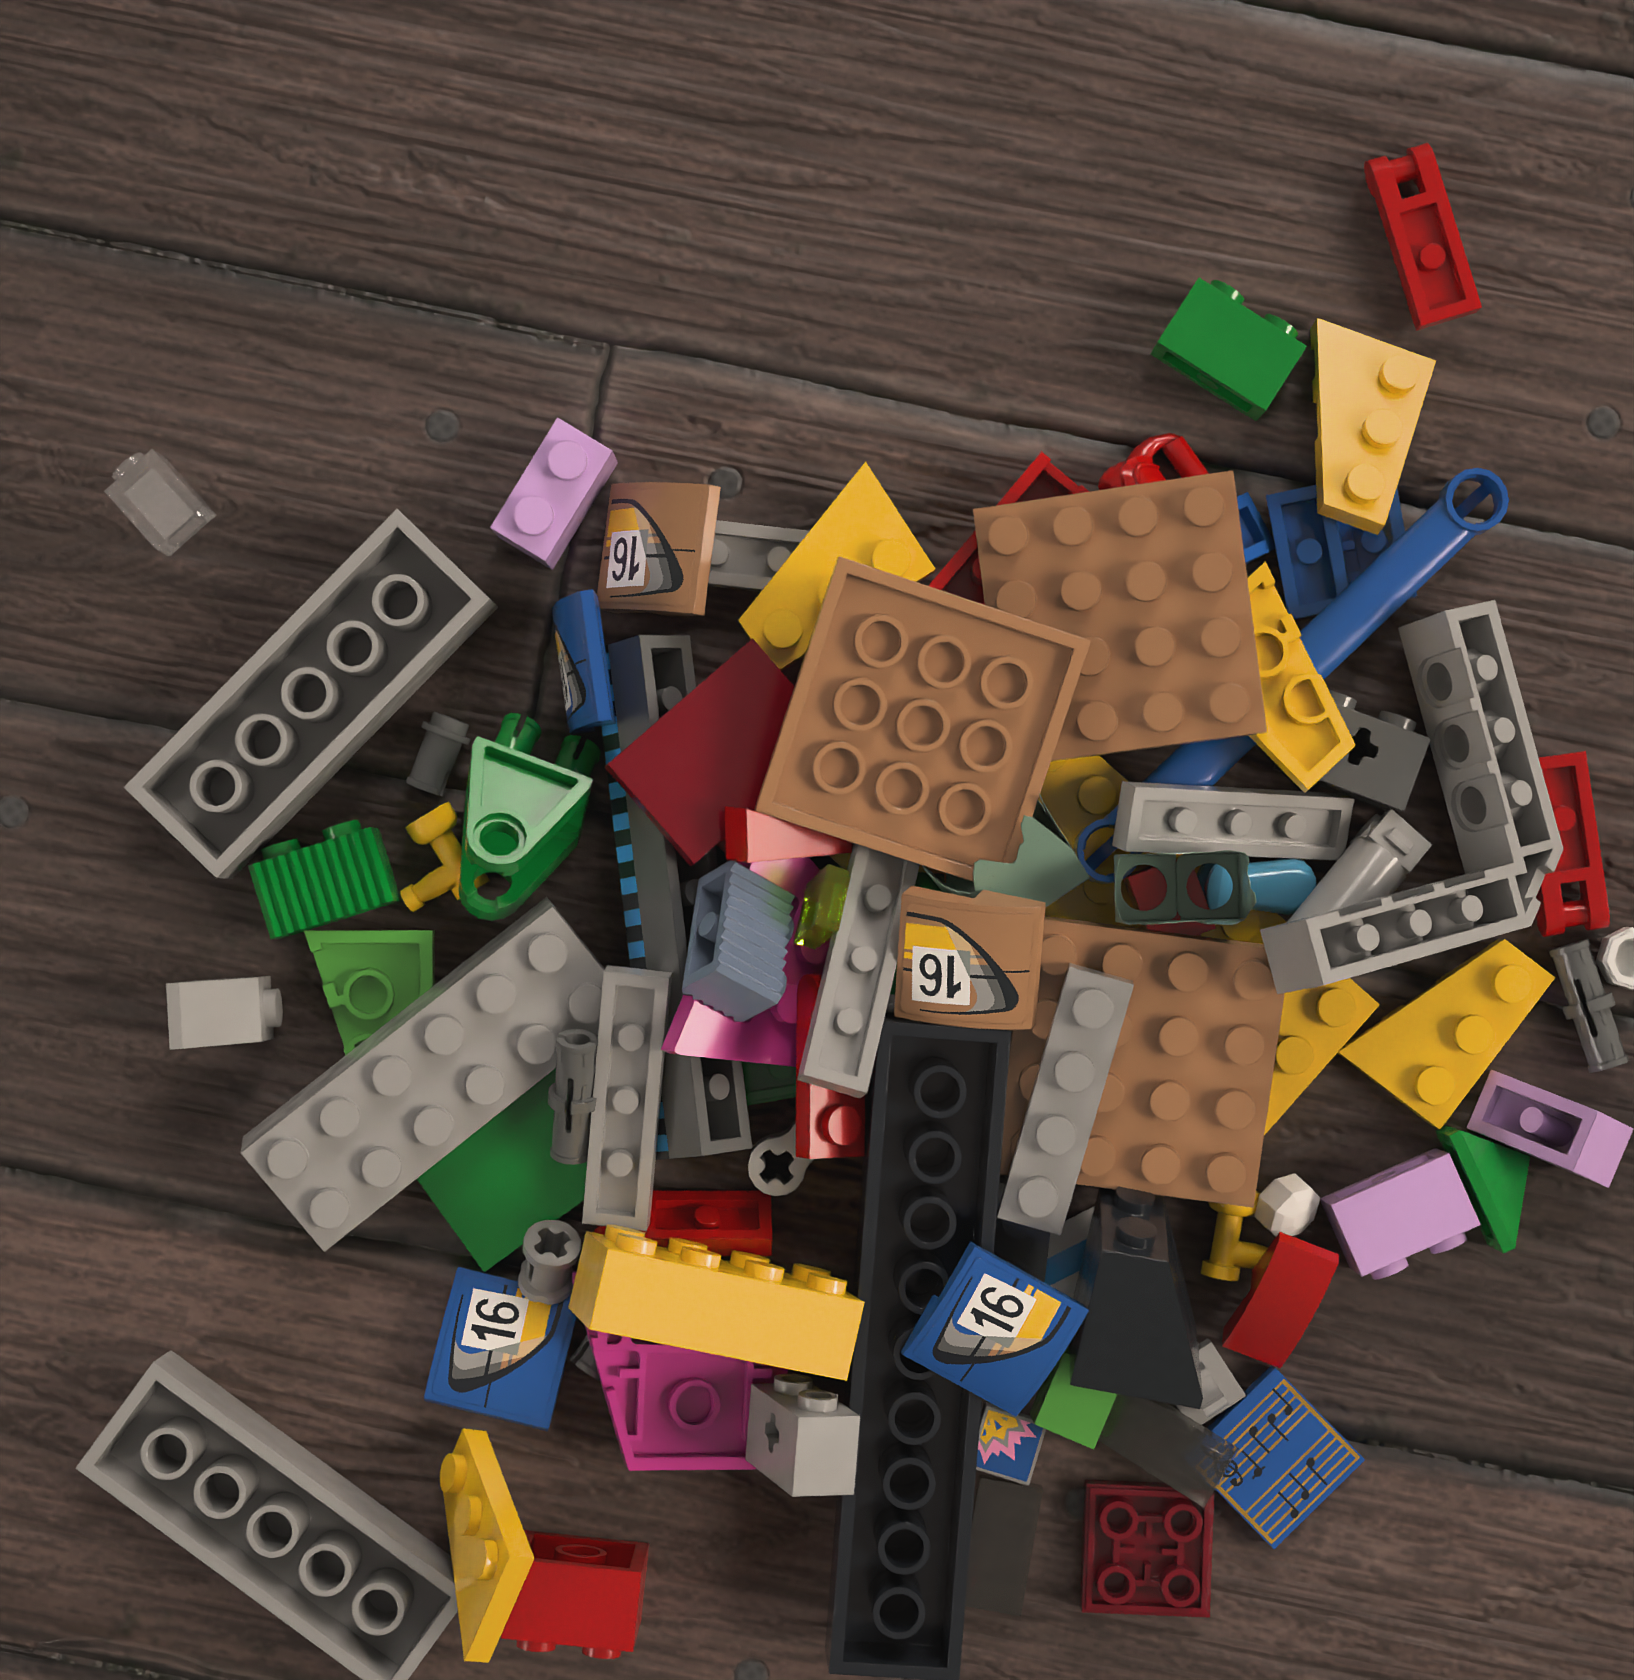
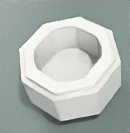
M1623 927L1602 938L1596 958V963L1606 982L1628 990H1634L1633 927Z
M1295 1173L1276 1178L1259 1195L1254 1217L1275 1237L1279 1232L1296 1236L1301 1234L1314 1220L1320 1197Z

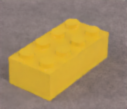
M607 1224L605 1235L586 1231L568 1308L588 1329L847 1381L865 1302L847 1292V1281L832 1277L830 1271L794 1263L792 1273H785L783 1267L769 1264V1258L732 1250L730 1261L723 1260L720 1254L707 1251V1245L670 1237L668 1247L665 1248L657 1246V1241L644 1238L645 1233L642 1231L618 1225Z

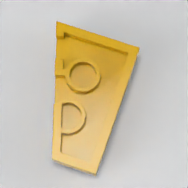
M1497 939L1435 981L1436 984L1420 995L1385 1015L1373 1027L1355 1039L1352 1038L1347 1041L1337 1054L1431 1126L1440 1130L1555 977L1506 939Z
M463 1428L453 1453L447 1454L442 1462L440 1487L444 1496L464 1661L489 1663L534 1561V1556L487 1432Z

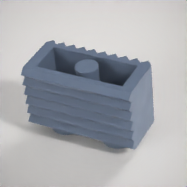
M732 860L699 878L682 985L683 994L692 995L693 1000H703V1005H711L714 1011H723L724 1016H733L734 1021L744 1022L778 1004L787 985V977L782 969L786 964L783 958L788 952L785 946L790 941L794 931V922L789 914L794 908L791 902L795 896Z

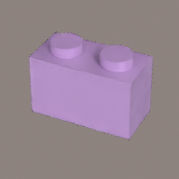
M557 417L490 528L500 539L553 570L618 464L613 451Z
M1437 1148L1320 1198L1350 1269L1362 1277L1370 1273L1374 1280L1391 1276L1405 1269L1409 1265L1406 1257L1429 1248L1431 1254H1437L1461 1245L1467 1240L1464 1232L1481 1225L1450 1154Z

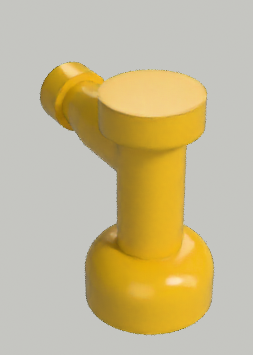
M449 801L405 827L415 843L421 845L430 843L443 864L425 875L415 885L410 884L400 890L404 903L412 912L423 907L426 901L439 897L449 890L452 891L457 900L460 899L461 845L451 830L457 823V814ZM484 873L475 879L474 885L478 888L490 881V879Z
M1256 1191L1254 1208L1208 1202L1209 1206L1217 1211L1218 1214L1210 1259L1202 1261L1201 1274L1221 1280L1238 1281L1241 1267L1253 1269L1268 1247L1239 1241L1243 1217H1249L1256 1212L1261 1193Z

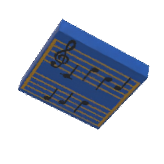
M1271 1365L1244 1391L1246 1396L1228 1407L1182 1452V1455L1251 1527L1275 1549L1365 1459L1277 1368Z

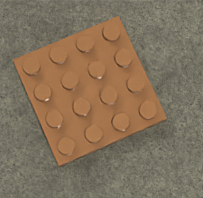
M1233 470L973 509L985 605L1091 640L1051 762L1267 733Z
M838 556L754 808L755 811L969 881H973L974 863L979 859L1013 863L1017 859L1020 844L1024 842L1020 826L1024 815L1033 816L1039 793L1041 792L1091 640Z
M1045 916L1036 1025L1032 1029L1012 1030L1000 1174L1008 1175L1069 963L1133 980L1134 983L1076 1184L1117 1189L1120 1186L1150 1192L1154 1195L1254 1208L1285 994H1277L1264 944Z

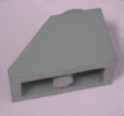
M271 976L166 983L170 1050L263 1042L274 1039L273 1027H280L282 1024V997L278 988L271 989Z

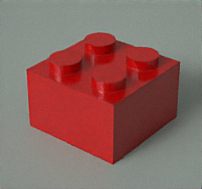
M524 1530L534 1556V1561L503 1629L501 1639L517 1640L516 1646L518 1648L531 1652H550L556 1649V1644L582 1647V1654L598 1659H615L621 1656V1651L633 1652L642 1619L649 1543Z

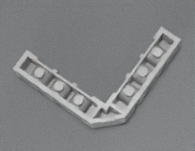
M1495 600L1445 610L1398 628L1427 736L1431 738L1430 747L1465 874L1261 929L1260 932L1277 994L1327 985L1532 926L1541 904L1535 898L1545 874L1555 871L1563 852V845Z

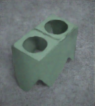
M1037 801L1033 816L1024 815L1020 826L1024 842L1020 844L1017 859L1013 863L979 859L974 863L973 881L946 873L945 883L926 866H923L926 873L942 892L975 898L982 890H988L1046 902V907L1090 878L1044 802L1042 805L1039 801Z
M1232 850L1114 855L1115 922L1129 925H1154L1196 921L1204 924L1233 925L1244 921L1257 902L1248 876L1249 857L1244 852ZM1176 854H1183L1177 859L1176 862ZM1206 863L1217 864L1226 869L1233 883V890L1229 900L1223 906L1212 910L1196 906L1190 900L1186 889L1190 873L1199 865ZM1137 865L1153 866L1166 879V896L1163 902L1152 910H1136L1130 907L1122 897L1121 881L1123 876L1129 869ZM1178 911V914L1181 916V920H1171L1176 916Z

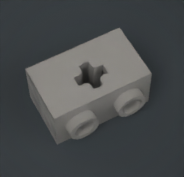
M779 1374L774 1377V1383L751 1384L745 1460L792 1497L854 1495L860 1415L840 1403L836 1394L823 1391L815 1386L813 1379L805 1375Z

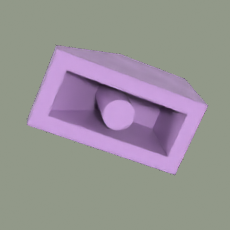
M1491 1070L1467 1125V1128L1608 1188L1633 1132V1128L1597 1110Z

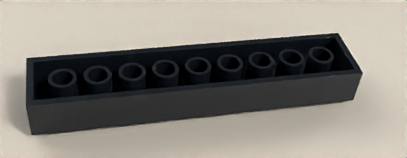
M885 1014L868 1088L865 1156H863L852 1294L865 1303L845 1384L844 1405L860 1415L854 1495H837L825 1640L829 1674L920 1680L960 1679L982 1398L902 1355L901 1350L933 1294L938 1297L940 1296L969 1243L972 1242L994 1254L1011 1030L940 1025L895 1017L894 1014Z

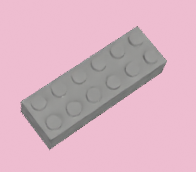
M396 509L124 788L216 878L233 879L482 625L498 606L406 516Z
M545 897L245 1134L242 1140L241 1154L325 1252L556 1068L557 1060L556 1037H558L560 1032L581 1029L590 1031L596 1036L598 1035L604 967L548 897Z
M172 1350L151 1364L76 1467L86 1477L362 1680H408L458 1611L451 1555Z

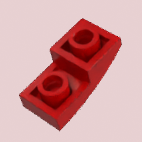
M1279 1232L1252 1270L1251 1290L1224 1326L1222 1347L1281 1369L1319 1307L1339 1264V1254Z

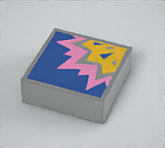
M985 1402L980 1417L976 1470L1029 1486L1046 1429L1035 1425L1030 1415L1019 1413L1017 1416H1014L994 1404Z

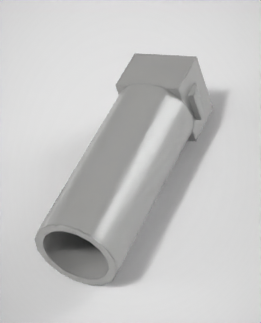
M1393 809L1380 816L1375 814L1349 842L1351 845L1287 922L1393 894L1406 878V874L1411 872L1432 844Z

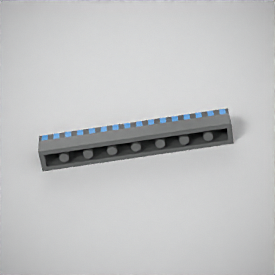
M638 635L605 646L616 724L602 726L606 765L696 687L690 635ZM607 771L630 968L672 972L668 1033L683 995H689L683 994L682 985L699 878L718 868L716 846L694 865L690 866ZM665 1052L656 1160L705 1156L752 1149L742 1061L677 1055Z

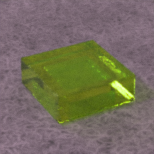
M828 864L807 883L794 938L795 944L815 950L839 931L851 878L848 870Z

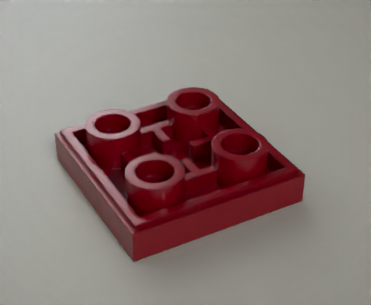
M1085 1479L1080 1587L1081 1612L1210 1618L1214 1517L1213 1486L1211 1484Z

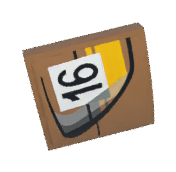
M667 482L611 484L597 590L600 610L612 613L649 612L670 617L704 616L721 487L708 484Z
M910 886L901 896L894 1016L966 1028L1032 1029L1036 1025L1046 902L988 890H982L975 898Z

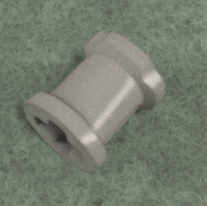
M544 1220L528 1228L523 1239V1253L526 1260L521 1265L518 1287L521 1293L530 1301L553 1305L564 1301L570 1296L573 1285L572 1272H574L572 1265L576 1263L580 1256L581 1239L577 1231L569 1224L559 1220Z

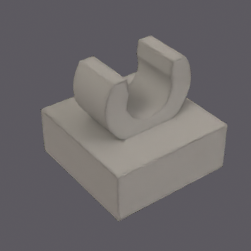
M1208 1338L1198 1344L1203 1392L1201 1408L1196 1409L1176 1405L1192 1430H1195L1246 1396Z

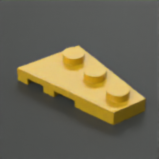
M1316 318L1310 329L1311 350H1315V377L1312 381L1313 403H1317L1318 437L1315 440L1317 514L1378 535L1385 526L1436 360Z
M866 462L739 619V623L749 639L753 638L781 671L805 656L838 556L918 583L936 570Z
M1265 561L1248 577V586L1267 733L1249 735V737L1306 793L1356 745L1322 675L1317 673L1300 639L1302 635L1292 614H1288L1274 586L1275 580Z

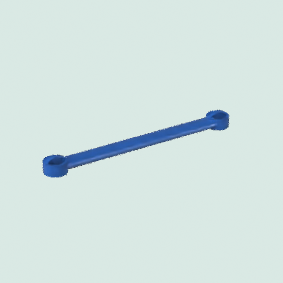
M1472 468L1462 471L1449 480L1440 491L1438 501L1300 631L1302 635L1300 639L1317 673L1322 675L1323 679L1331 674L1475 535H1481L1500 523L1507 512L1509 503L1507 488L1500 477L1490 470ZM1467 480L1479 482L1481 485L1454 509L1452 500L1458 485ZM1491 494L1494 508L1490 519L1475 524L1463 520L1481 501ZM1249 736L1181 744L1142 782L1213 786L1256 743ZM1118 805L1104 819L1096 820L1083 828L1075 839L1073 851L1090 876L1089 880L1091 882L1100 884L1114 883V873L1105 876L1095 872V869L1117 849V847L1112 846L1114 834L1086 861L1083 850H1085L1086 841L1093 832L1106 827L1115 829ZM1130 852V854H1142V853H1143V852ZM1136 866L1129 869L1123 876V879L1132 874Z

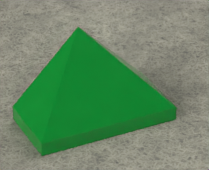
M1447 1125L1440 1130H1435L1444 1152L1449 1153L1481 1224L1479 1227L1488 1246L1503 1254L1515 1249L1530 1156Z

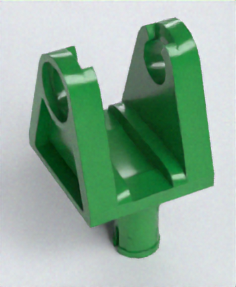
M518 713L505 715L495 742L479 736L476 737L472 745L464 802L459 896L462 905L469 913L479 919L490 921L504 919L513 914L577 847L582 835L593 782L590 776L601 757L599 747L587 739L579 759L576 760L578 755L576 749L581 740V736L569 735L564 738L561 750L554 764L530 756L542 734V730L537 722L527 717L518 736L519 731L516 728L521 719V714ZM490 872L497 873L505 877L509 882L510 889L507 893L497 896L496 900L485 899L478 895L477 888L474 885V881L478 876Z

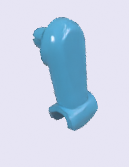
M1277 858L1272 861L1250 862L1248 865L1251 889L1255 892L1257 901L1252 910L1284 915L1294 914L1316 887V877L1312 868L1301 859ZM1213 863L1202 864L1197 872V877L1209 909H1217L1229 900L1233 890L1232 879L1226 869L1220 865Z

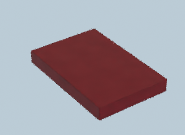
M752 638L604 766L690 866L699 861L725 837V806L755 811L754 808L794 686Z

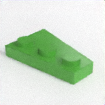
M435 930L304 931L323 982L322 987L329 1008L332 1009L344 1045L345 1055L435 985Z

